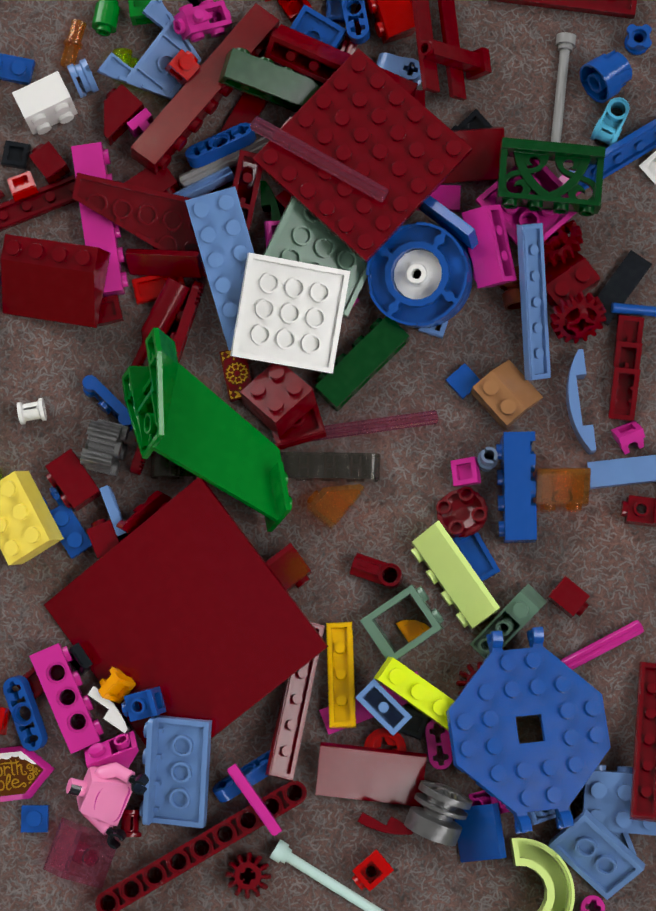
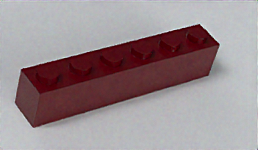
M282 24L271 34L265 53L266 58L322 83H325L351 56L349 53ZM383 69L414 97L418 86L417 83Z

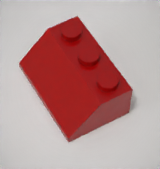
M367 0L369 11L371 14L374 13L377 22L375 23L376 34L379 38H382L383 44L413 35L415 23L412 0Z

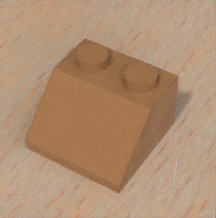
M510 360L490 371L471 390V394L504 431L543 398L528 380H525V376Z

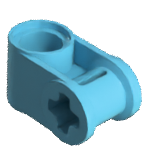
M616 97L609 101L601 119L599 118L592 132L591 140L597 139L609 146L617 142L630 110L629 103L624 98ZM619 108L622 110L623 115L615 116L612 114L611 109Z

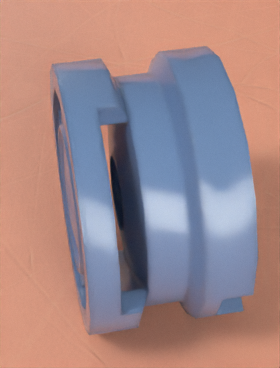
M85 58L79 60V64L67 66L80 98L85 97L90 91L93 93L99 91Z

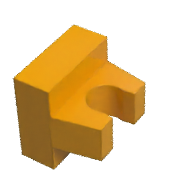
M112 667L109 670L111 676L107 680L102 678L99 682L101 687L98 692L102 698L120 704L124 700V696L128 695L136 686V683L120 669Z

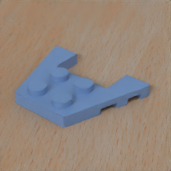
M151 0L142 14L159 26L162 31L133 68L111 52L97 72L172 100L182 85L164 68L181 49L195 55L198 59V64L201 62V58L188 39L182 40L181 35L174 31L173 21L175 19L168 12L162 0Z

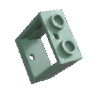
M413 584L360 620L386 659L389 656L399 660L444 629L441 624L444 621L442 615L436 608L433 610L426 602L429 600V597L421 586L417 588ZM411 595L433 627L396 651L375 619Z

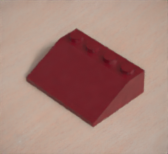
M5 234L1 254L3 313L97 328L111 253L99 247Z

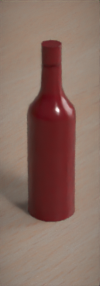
M167 278L141 328L142 343L131 366H142L147 358L145 340L153 327L159 328L167 335L190 291L189 287L172 278Z

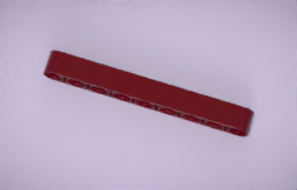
M291 781L261 799L264 803L268 799L278 801L279 810L276 814H272L276 819L305 801L307 789L303 783ZM293 785L300 786L303 791L302 797L297 801H293L288 797V789ZM251 805L247 806L100 893L96 899V909L98 911L122 910L265 824ZM247 812L253 813L256 817V823L252 828H247L242 824V816ZM223 826L230 827L233 832L232 839L228 842L219 838V830ZM199 840H205L209 844V852L206 855H200L196 851V843ZM177 853L184 855L186 858V865L182 869L176 868L172 862L174 855ZM153 867L159 868L163 874L162 880L158 883L153 882L149 877V872ZM129 881H134L139 886V893L136 896H130L126 891V885ZM106 895L113 896L116 901L113 910H108L103 906V899Z

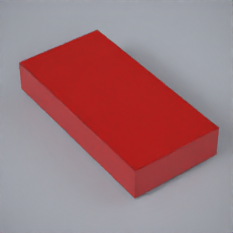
M149 275L132 279L137 305L156 301L168 277L185 285L183 277Z

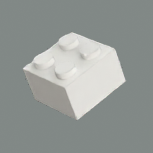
M58 71L12 92L33 135L36 133L39 135L45 134L51 130V126L59 122L61 124L68 123L74 119V115L78 114Z

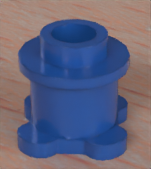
M630 24L626 30L628 35L624 41L625 49L632 55L645 53L652 44L650 40L652 28L648 24L643 26Z

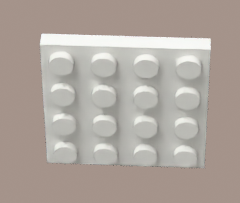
M248 253L230 356L333 374L350 271Z

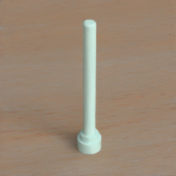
M281 839L269 857L277 863H289L364 911H384L293 854L289 844Z

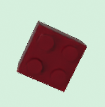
M272 363L240 391L244 407L278 437H281L316 405L313 388L286 365Z

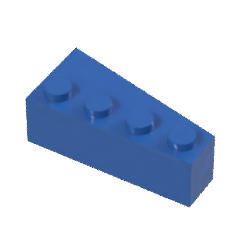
M535 431L503 432L500 444H496L498 460H501V470L496 471L497 485H502V495L497 496L498 511H503V521H498L499 537H504V543H535L537 540V509L533 499L536 498V480L532 473L535 472L536 454H534L531 447L533 441H535Z

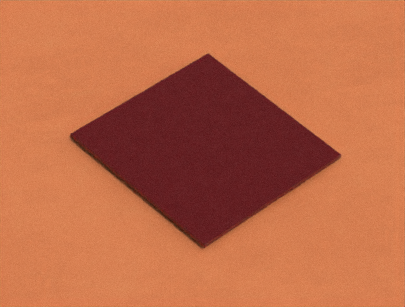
M199 477L44 604L72 645L79 643L93 663L90 669L99 682L102 678L107 680L111 676L109 670L115 667L120 669L126 676L131 677L136 683V686L129 694L160 686L167 711L160 715L211 720V739L329 647L206 482ZM115 702V704L122 712V702L120 704ZM138 702L140 710H142V704ZM125 717L146 745L147 738H144L143 734L144 725L151 717L130 722L129 717Z

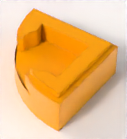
M402 620L396 623L408 643L430 629L428 625L417 620Z

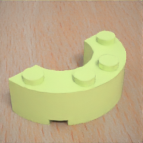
M510 837L513 865L527 866L533 869L542 880L544 899L537 911H573L575 901L574 882L564 860L553 849L539 841L524 837Z

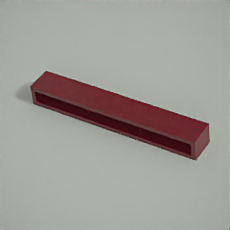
M255 3L131 146L132 158L155 175L160 169L164 170L167 168L172 160L171 156L176 151L179 152L184 148L192 132L196 133L201 128L203 119L208 114L212 115L216 111L223 96L227 97L232 92V87L218 82L227 53L232 48H244L251 55L258 58L262 57L271 34L279 27L280 20Z

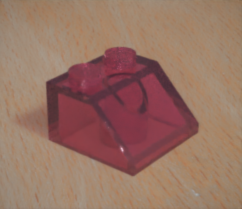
M62 817L43 869L60 878L102 889L116 849H112L108 845L107 834L103 835L96 828Z

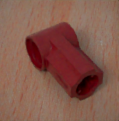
M357 553L353 560L350 575L380 584L389 589L397 588L402 583V572L393 563H386ZM390 569L398 573L397 579L392 583L384 581L383 578L385 572Z

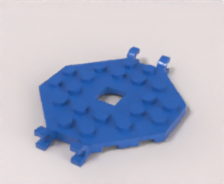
M533 627L531 630L526 631L530 648L503 650V632L492 631L491 634H487L489 655L446 711L454 766L462 773L467 774L480 788L506 806V809L514 814L516 834L533 831L531 820L527 814L530 812L555 810L557 829L574 826L569 806L611 748L602 694L543 647V627ZM537 715L541 722L543 740L519 744L516 717Z

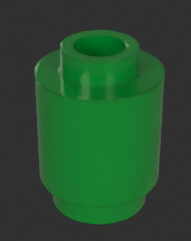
M99 0L96 3L92 28L97 34L109 36L111 33L116 32L120 13L117 0Z

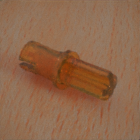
M72 19L67 39L63 41L65 47L60 66L68 69L67 66L70 64L75 65L79 49L83 48L81 42L87 24L81 20Z

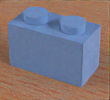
M375 679L355 697L393 736L412 718Z

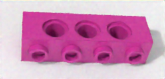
M57 643L30 655L31 662L70 753H75L101 741L100 735L104 734L99 720H93L90 710L94 709L89 696H83L79 686L83 685L78 671H72L69 662L73 659L68 647H62L61 643ZM55 665H60L65 670V675L61 680H55L51 676V669ZM66 689L72 690L75 694V701L70 705L63 703L61 700V694ZM75 714H81L86 719V724L81 729L75 728L71 723V719Z

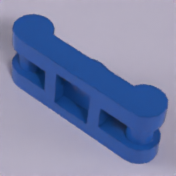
M93 375L84 377L82 381L84 394L88 397H95L99 401L97 404L100 409L107 415L111 413L119 421V424L130 427V432L133 426L127 408Z

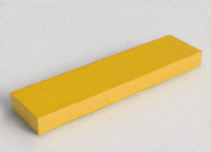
M326 623V639L329 646L327 647L329 728H356L353 623Z

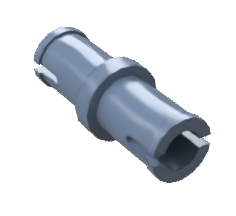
M486 447L478 454L477 463L482 471H490L497 465L498 453L493 447Z

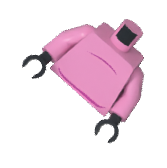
M114 762L88 768L84 780L70 778L67 783L66 793L77 796L78 808L81 814L103 835H108L107 843L110 848L117 849L121 844L115 839V836L123 841L126 838V833L122 829L114 830L113 826H118L132 792L136 795H143L147 790L145 785L149 782V778L146 774H140L136 777L135 772Z

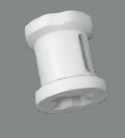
M39 398L36 402L25 404L17 402V413L21 425L32 420H47L43 398Z

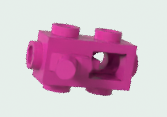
M206 0L201 2L199 6L193 7V4H187L178 9L179 13L174 16L173 28L177 34L181 35L182 40L190 39L191 43L204 39L206 34H210L212 38L223 35L225 33L224 29L232 24V20L224 0L216 2Z

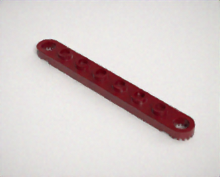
M194 281L185 308H180L176 318V322L179 323L177 332L172 331L170 338L175 341L178 363L180 362L201 300L200 296L203 295L201 293L204 292L205 284ZM137 446L130 468V473L141 475L144 467L142 463L146 462V459H142L139 446Z

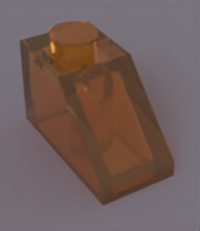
M355 484L324 487L320 492L316 490L307 500V503H309L307 510L332 530L364 492V486Z

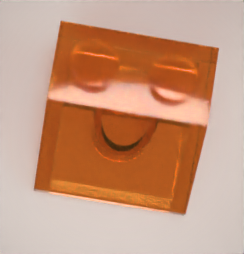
M591 468L537 469L533 476L536 480V498H534L536 507H540L541 512H554L556 507H566L568 512L582 511V507H586L589 502Z

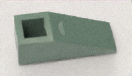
M527 584L470 645L486 659L489 655L487 634H491L492 631H502L504 647L547 601L530 584Z

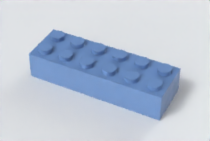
M235 186L185 200L229 351L232 348L247 254L254 253Z

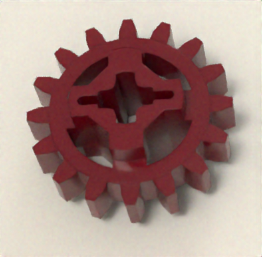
M575 220L567 221L544 241L545 266L551 262L554 267L557 261L565 264L567 257L575 258L574 251H581L579 244H582L584 241L581 229L576 225Z
M579 291L577 297L570 293L568 300L565 301L561 298V305L553 307L555 313L550 314L552 321L550 325L557 338L563 337L566 343L573 339L574 344H576L579 338L587 341V336L590 334L596 336L595 330L603 329L601 322L607 319L604 314L606 309L603 303H601L598 296L593 297L591 292L584 296L582 291Z

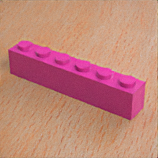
M101 142L71 146L75 178L77 173L113 180L112 173L108 174L107 165L111 164L109 150H104ZM79 202L85 245L99 247L111 253L103 297L116 294L123 295L125 294L124 287H129L127 273L122 272L121 263L125 262L123 247H118L117 238H121L120 226Z

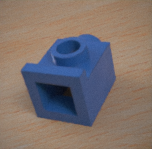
M160 686L125 695V701L121 704L122 712L125 717H129L130 722L167 712ZM138 702L142 704V710H140Z

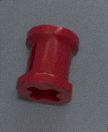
M124 810L122 814L121 829L125 831L126 837H141L142 835L139 832V810Z

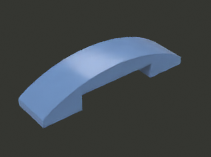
M578 349L567 377L566 403L573 431L583 449L590 455L596 452L593 425L583 426L577 380L585 378L586 366L583 349Z

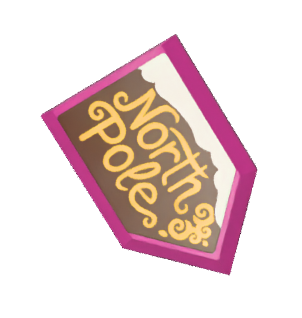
M23 746L0 748V802L32 798L55 768L34 751H28Z

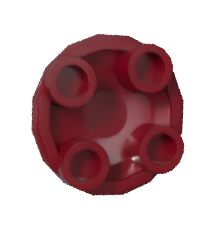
M468 486L449 492L436 505L437 519L447 533L454 537H468L476 534L487 520L488 507L485 499Z

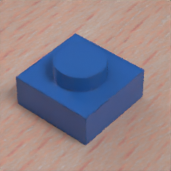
M22 805L21 832H49V805Z

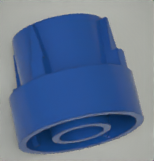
M615 50L595 57L580 68V80L584 90L593 100L599 103H604L616 96L621 88L632 78V68L628 60L621 53L615 52Z

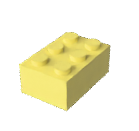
M14 471L0 480V549L8 565L23 564L64 538L30 472Z

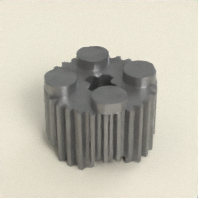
M102 419L97 421L91 420L86 433L88 438L85 449L82 448L80 464H84L88 470L117 476L120 469L119 459L124 460L127 445H124L123 441L127 440L130 427Z

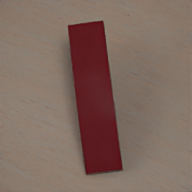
M618 315L608 418L634 421L641 371L640 361L643 345L644 317Z

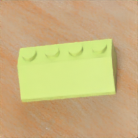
M439 520L412 541L411 545L414 547L410 550L418 563L422 561L429 569L426 571L428 578L434 585L439 583L444 590L440 593L448 606L453 604L459 613L456 614V617L464 628L469 626L472 630L498 612L500 609L499 605Z

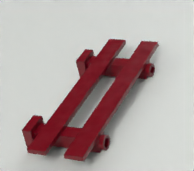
M412 0L422 89L432 93L440 92L437 71L438 63L446 66L449 96L462 101L466 100L463 71H466V79L476 80L492 73L489 49L481 47L475 51L460 48L454 0H438L443 42L433 39L429 0Z

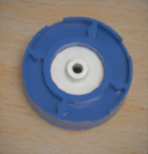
M416 222L401 226L367 262L366 276H368L369 294L377 308L388 318L398 323L415 328L438 326L454 317L465 305L470 295L473 284L471 259L462 243L439 226L426 222Z

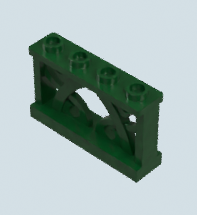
M503 137L499 154L496 204L506 209L527 207L530 211L548 209L553 210L557 214H566L568 211L579 212L581 216L598 214L601 208L606 147ZM507 157H514L517 170L506 174ZM530 159L539 160L538 166L529 169L527 168V166H533V164L530 163ZM548 161H555L558 171L570 179L559 188L549 192L531 174L540 172ZM563 163H573L569 170L575 171V173L566 170ZM589 164L595 165L594 181L584 176ZM520 176L521 179L515 182L514 187L520 186L523 191L521 193L509 192L506 183L511 178ZM579 182L585 183L591 188L592 196L590 199L585 200L576 197L577 192H582L585 195L584 188L578 185Z

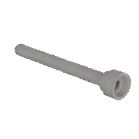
M568 32L558 33L555 44L560 54L551 142L561 143L569 54L576 44V35Z

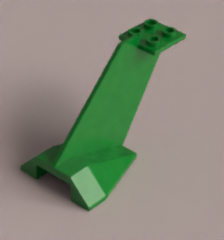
M153 327L145 340L149 367L129 366L122 376L124 399L142 459H148L153 451L157 452L265 516L267 532H272L292 509V498L289 496L287 488L288 475L284 471L280 449L179 364L175 341L159 328Z

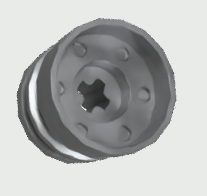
M421 780L418 789L423 793H416L414 799L424 807L411 806L404 825L412 832L426 839L447 846H456L462 827L453 821V818L466 820L468 814L462 809L470 810L473 801L448 785Z

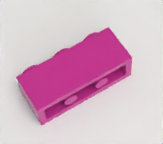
M485 205L462 212L463 220L475 229L479 243L473 249L468 247L477 288H489L516 281L517 278L501 205Z

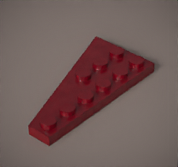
M77 173L72 198L159 250L200 252L185 200L192 198ZM202 261V266H203V271H204V273H203L202 276H204V277L207 278V274H206V271H205V267H204V264H203V261Z

